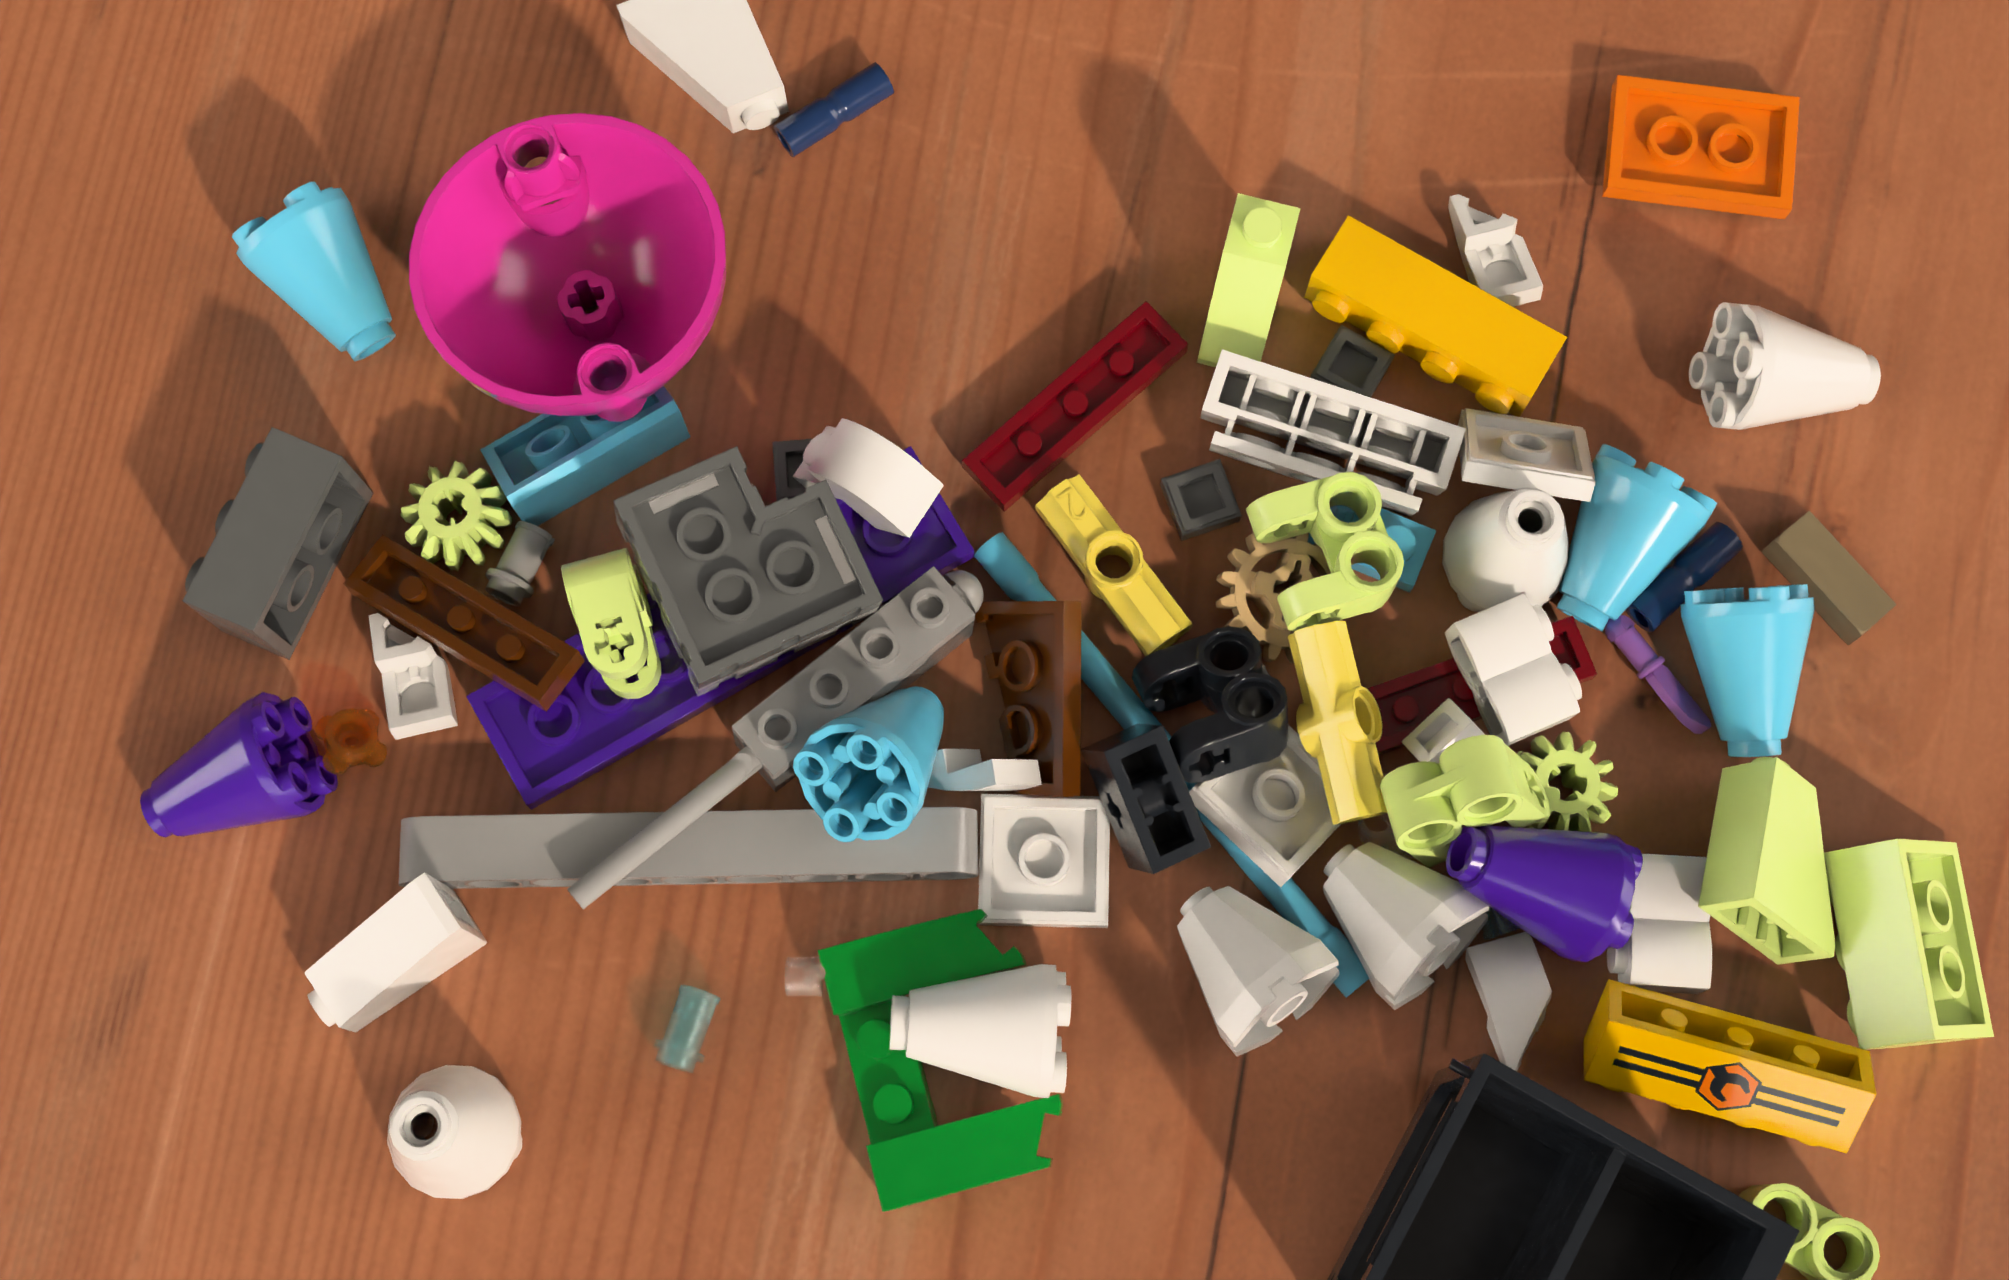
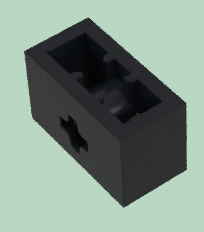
M1135 724L1081 749L1129 868L1155 874L1211 847L1162 725Z

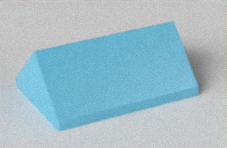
M663 386L647 397L642 410L629 420L615 422L608 421L597 415L560 416L541 414L480 450L506 498L520 519L539 526L690 438V434L675 400Z

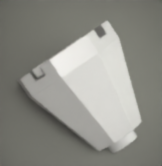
M1368 842L1356 849L1351 844L1346 845L1331 858L1323 871L1329 877L1323 885L1326 899L1365 969L1375 992L1394 1010L1421 995L1435 981L1428 976L1442 964L1448 969L1460 958L1488 921V915L1485 912L1489 911V905L1465 890L1458 881L1372 842Z
M1230 886L1215 891L1211 887H1205L1192 895L1180 909V913L1184 918L1177 925L1185 950L1219 1035L1237 1057L1270 1042L1283 1030L1276 1024L1291 1013L1298 1020L1315 1005L1339 976V970L1336 967L1339 966L1337 958L1320 939Z

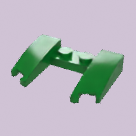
M982 909L918 923L817 950L833 1015L839 1016L871 1143L866 1145L882 1212L897 1210L1049 1168L1052 1165L1053 1158L1039 1156L1037 1152L1045 1113L1057 1116L1062 1114L1063 1101L1061 1094L938 1126L923 1063L906 1057V1050H889L893 995L909 997V990L1026 966L1024 956L1015 946L1002 955L977 925L988 917Z

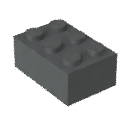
M272 427L264 443H258L250 452L245 464L246 478L236 498L227 501L220 510L215 524L216 536L206 556L197 559L189 570L185 582L187 593L182 601L222 632L290 660L373 492L342 456Z

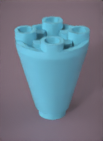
M315 181L306 183L293 190L283 199V203L287 207L286 209L267 221L264 217L255 218L233 233L232 238L239 247L236 254L242 263L340 352L347 351L353 361H359L372 355L395 338L396 334L389 325L392 321V316L351 202L341 188L329 187L321 191Z
M1602 444L1592 462L1596 483L1591 501H1581L1568 551V564L1558 590L1563 596L1556 607L1566 615L1573 616L1577 621L1601 632L1608 620L1616 621L1705 527L1717 505L1716 501L1692 488L1683 486L1680 491L1679 489L1684 482V478L1673 471L1653 462H1649L1645 470L1635 468L1634 465L1637 461L1633 457L1607 444Z
M1808 584L1748 588L1749 599L1747 600L1744 598V587L1684 591L1685 603L1680 604L1681 618L1720 740L1727 741L1728 756L1763 757L1781 755V739L1788 737L1814 615V597H1808Z
M918 686L899 689L831 720L810 735L804 747L796 755L793 769L799 778L806 800L823 820L824 828L831 837L841 842H852L856 838L865 841L889 839L906 830L923 806L943 732L944 708L939 698L933 692Z

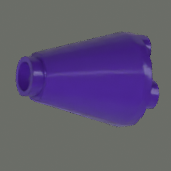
M265 692L251 697L155 778L149 789L142 792L140 798L141 809L151 829L161 837H169L173 834L185 837L303 817L319 809L324 804L326 794L337 789L338 781L333 766L324 756L319 755L317 746L309 733L312 729V719L306 706L297 697L293 696L283 701L277 695Z
M1490 825L1477 828L1465 826L1462 828L1461 834L1449 846L1446 868L1451 877L1458 879L1459 884L1465 890L1563 958L1572 961L1588 962L1601 955L1608 947L1614 949L1622 948L1632 934L1634 919L1629 910L1635 891V880L1642 869L1643 856L1637 847L1626 844L1615 835L1598 832Z

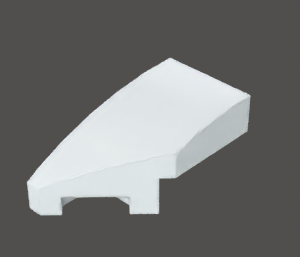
M1459 194L1450 196L1448 204L1449 214L1469 282L1512 307L1541 300L1543 291L1542 281L1523 237L1515 234L1518 219L1504 213L1497 219L1469 207V198Z
M379 613L369 615L374 662L382 673L388 728L395 740L458 726L451 678L445 660L436 654L432 645L418 636L413 638L391 625L389 620Z
M940 749L936 754L928 787L946 791H1013L1040 786L1042 783L1038 760L990 759L982 762L980 749Z
M1527 932L1468 947L1465 958L1488 1015L1486 1028L1499 1061L1515 1071L1520 1067L1522 1057L1529 1043L1545 1019L1546 1008L1552 994L1531 935Z

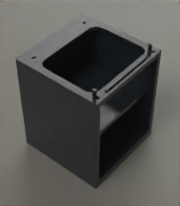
M1483 1053L1462 1062L1452 1058L1448 1067L1436 1072L1327 1280H1776L1800 1230Z

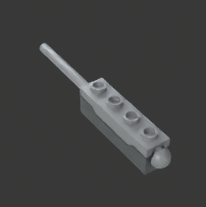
M934 566L733 724L732 731L735 745L740 751L710 777L570 886L567 890L582 909H585L757 771L775 792L780 790L796 777L793 769L794 759L816 729L839 716L892 692L906 689L972 636L975 613L980 609L984 597L983 588L979 580L973 574L962 570L952 571L942 576Z

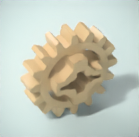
M1254 533L1245 538L1250 551L1249 554L1235 548L1227 555L1228 560L1236 567L1235 572L1226 571L1217 576L1216 581L1223 586L1229 587L1230 594L1215 601L1216 608L1232 609L1234 615L1224 627H1239L1251 632L1259 640V643L1264 645L1263 660L1266 662L1276 660L1281 649H1285L1289 663H1294L1288 635H1290L1291 631L1286 626L1277 600L1279 594L1274 593L1273 588L1285 581H1289V587L1297 583L1313 579L1314 577L1309 571L1310 564L1314 566L1320 576L1331 573L1322 548L1316 543L1311 544L1308 542L1309 533L1271 543L1257 542ZM1274 553H1282L1281 558L1277 560L1274 572L1251 571L1261 558ZM1247 600L1254 601L1263 617L1262 625L1251 614Z

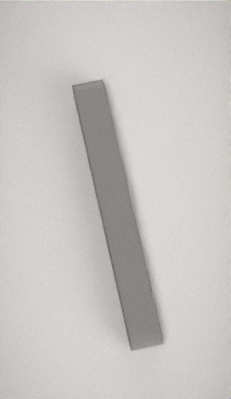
M921 807L909 827L899 834L883 840L865 841L856 838L852 842H841L831 837L824 828L823 820L814 809L707 811L614 886L916 881L974 878L978 876L977 810L965 807ZM664 812L420 816L401 819L399 886L406 887L411 881L425 872L451 889L570 887Z

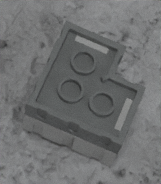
M737 446L613 500L616 522L625 542H629L632 547L634 561L652 600H656L659 605L661 619L679 658H683L687 665L688 677L698 697L718 688L721 682L732 677L738 679L777 661L779 656L794 650V652H797L836 634L838 629L852 623V626L865 621L877 611L883 601L827 480L806 488L804 493L788 500L785 497L765 506L756 486L752 487L747 477V467Z

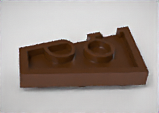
M983 601L980 609L975 613L976 623H986L992 653L984 656L989 679L999 680L1005 706L999 723L1007 758L1038 760L1042 785L1015 790L1016 794L1052 797L1080 796L1082 601Z

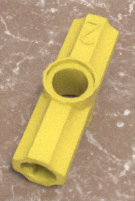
M1080 474L1073 478L1065 479L1056 485L1035 505L1037 513L1084 574L1089 591L1097 598L1103 599L1145 657L1155 651L1170 647L1192 628V622L1143 559V552L1139 543L1131 535L1121 530ZM1107 555H1117L1128 562L1131 570L1120 578H1109L1098 570L1096 563Z
M1332 621L1295 630L1293 634L1288 635V640L1304 702L1297 709V731L1305 750L1318 760L1333 825L1345 824L1387 813L1380 789V783L1384 776L1375 744L1382 736L1381 713L1372 693L1367 688L1361 686L1346 621Z

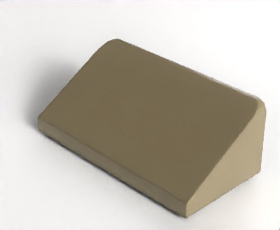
M1810 511L1761 551L1792 585L1808 584V597H1814L1815 611L1847 645L1860 638L1897 605Z

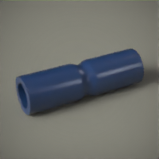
M874 62L831 89L826 97L815 99L774 125L775 133L790 156L795 157L836 131L841 123L855 119L894 94L893 86L881 66Z
M1715 522L1676 558L1673 566L1665 568L1626 609L1630 618L1643 630L1653 632L1680 607V604L1685 602L1684 591H1694L1695 588L1704 585L1743 549L1739 537L1727 525Z

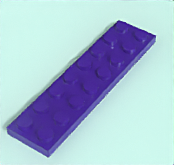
M911 446L903 450L921 464ZM938 493L910 538L875 528L843 500L835 498L883 599L877 611L933 566L941 575H944L974 558L973 547L940 493ZM649 593L646 596L653 621V626L651 627L661 662L660 680L650 694L638 699H626L616 695L604 682L602 675L589 662L584 652L579 632L564 642L577 649L585 661L547 712L496 681L490 682L466 697L525 804L532 810L853 627L852 623L838 629L836 634L797 652H794V650L779 656L777 661L738 679L732 677L721 682L718 688L698 697L688 677L687 665L683 658H679L661 619L659 605L656 600H652ZM624 649L619 650V652L621 653L624 660ZM638 673L626 678L627 682L634 683L638 681Z

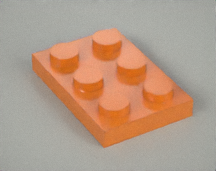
M1617 75L1612 84L1602 197L1786 219L1792 211L1800 97Z

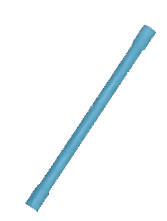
M1003 532L990 538L975 553L974 557L1010 599L1014 601H1057L1042 584L1035 569ZM1081 630V679L1121 727L1127 729L1135 724L1162 725ZM1164 728V731L1169 741L1172 736ZM1185 781L1189 792L1197 784ZM1196 808L1202 823L1282 918L1320 939L1337 958L1339 966L1336 967L1339 970V976L1333 983L1347 998L1364 984L1369 977L1349 940L1338 928L1328 922L1295 881L1290 878L1282 887L1278 886Z

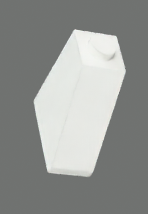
M629 0L617 5L629 43L732 133L746 128L749 130L765 128L773 124L780 115L789 112L783 82L747 0Z
M424 872L304 972L315 989L307 994L313 1009L327 1026L330 1027L336 1023L339 1028L356 1033L488 942L454 890Z

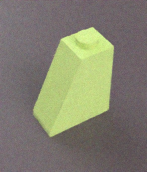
M1238 193L1221 257L1197 363L1216 367L1222 349L1261 362L1301 208Z
M1759 757L1750 763L1722 768L1698 907L1777 965L1832 958L1835 952V938L1816 787L1778 757Z

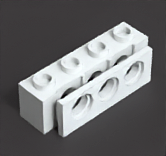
M1223 349L1200 417L1201 419L1226 427L1224 434L1217 431L1214 432L1209 451L1308 483L1338 473L1354 472L1356 463L1407 479L1406 486L1403 488L1397 483L1375 475L1354 472L1364 475L1376 485L1381 493L1383 508L1407 516H1412L1418 512L1422 502V498L1413 496L1415 489L1436 496L1447 489L1466 432V428ZM1236 423L1288 440L1286 449L1259 437L1232 432L1234 424ZM1297 443L1346 459V467L1342 468L1336 463L1310 454L1293 452L1294 445Z

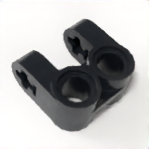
M1231 626L1216 628L1205 635L1155 651L1144 657L1134 668L1132 673L1133 683L1145 707L1151 711H1168L1201 700L1208 710L1215 713L1182 726L1169 740L1183 778L1188 783L1209 781L1258 763L1269 762L1280 756L1286 748L1288 742V698L1286 690L1278 679L1270 676L1262 663V650L1259 640L1251 632L1243 628Z

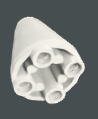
M1727 302L1721 303L1715 310L1713 326L1703 352H1697L1693 356L1689 368L1690 385L1694 389L1701 390V398L1710 424L1716 428L1737 430L1850 410L1859 404H1868L1873 400L1878 391L1881 377L1877 359L1872 355H1867L1857 346L1760 306Z
M1525 488L1496 493L1474 500L1455 516L1443 540L1442 564L1450 586L1455 590L1459 601L1465 608L1480 612L1523 593L1532 606L1539 605L1542 607L1558 593L1568 564L1569 551L1567 530L1561 507L1550 494L1539 489Z
M1038 964L909 990V997L893 995L889 1050H906V1057L1033 1097L1049 1098L1051 1092L1064 1093L1067 1077V1054L1062 1052L1061 1036H1057V1026L1069 1027L1072 995L1071 986L1066 985V972L1057 971L1056 965Z
M445 1065L421 1074L401 1092L389 1115L387 1144L394 1167L411 1187L434 1198L464 1199L488 1190L508 1172L513 1160L518 1157L522 1149V1121L514 1097L498 1078L473 1066ZM435 1117L438 1129L432 1138L425 1139L432 1130Z

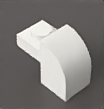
M844 418L841 419L836 428L826 426L822 433L810 441L804 451L803 462L793 475V478L805 488L827 480L834 497L843 500L872 526L909 538L944 486L901 448L876 432Z

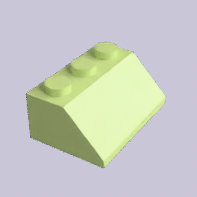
M1897 838L1825 852L1830 903L1834 907L1838 935L1835 940V952L1840 966L1846 973L1850 995L1847 1005V1019L1852 1032L1857 1036L1859 1048L1864 1050L1885 1049L1994 1037L1957 843Z

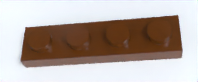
M383 534L343 583L352 595L546 712L585 661L580 652L574 647Z

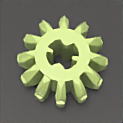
M454 461L448 477H444L437 467L429 466L428 477L432 483L427 488L420 484H409L408 491L419 503L401 507V517L406 522L413 524L405 532L406 540L413 547L422 546L421 556L432 564H435L444 557L445 564L450 570L458 571L463 564L466 554L470 556L476 565H484L485 555L481 548L486 544L496 549L503 548L504 540L494 529L504 528L512 523L510 513L500 508L507 501L500 486H490L492 478L483 468H478L469 475L467 468L462 462ZM463 507L467 512L466 517L458 524L454 518H451L449 524L446 520L448 514L454 509L459 514H462Z
M1561 732L1557 736L1554 746L1547 738L1540 735L1531 741L1532 754L1523 751L1517 753L1531 766L1538 776L1550 806V816L1548 818L1526 826V828L1541 829L1545 823H1548V829L1568 831L1569 829L1570 831L1592 832L1590 821L1603 824L1610 818L1611 813L1602 801L1614 799L1618 795L1619 788L1612 783L1600 781V778L1613 770L1614 767L1613 762L1610 760H1603L1594 765L1589 759L1597 747L1594 741L1588 740L1577 751H1574L1573 738L1570 732ZM1557 775L1562 776L1561 782L1564 787L1573 789V793L1564 800L1560 799L1558 788L1549 786V782Z

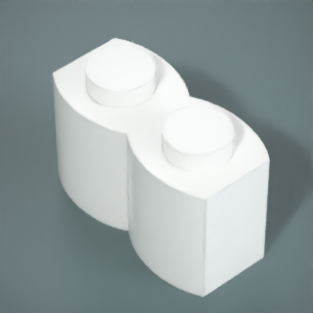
M1524 593L1457 621L1445 631L1454 660L1463 678L1472 690L1476 705L1490 735L1501 738L1507 746L1565 722L1580 712L1577 700L1582 698V690L1579 680L1573 669L1567 663L1560 665L1552 653L1549 641L1554 639V632L1546 612L1539 605L1532 606Z
M1642 854V869L1635 880V891L1629 910L1634 919L1633 931L1628 942L1622 948H1607L1608 970L1610 973L1618 974V982L1654 992L1686 994L1704 992L1710 989L1712 940L1709 924L1710 915L1699 908L1698 904L1707 857Z

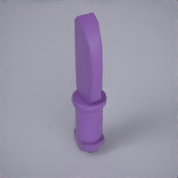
M1620 615L1616 621L1609 619L1605 626V634L1608 640L1617 645L1638 671V678L1642 679L1645 677L1668 709L1693 733L1702 734L1711 727L1710 719L1671 671L1662 664L1665 662V659L1662 656L1658 657L1634 627L1635 623L1625 615Z

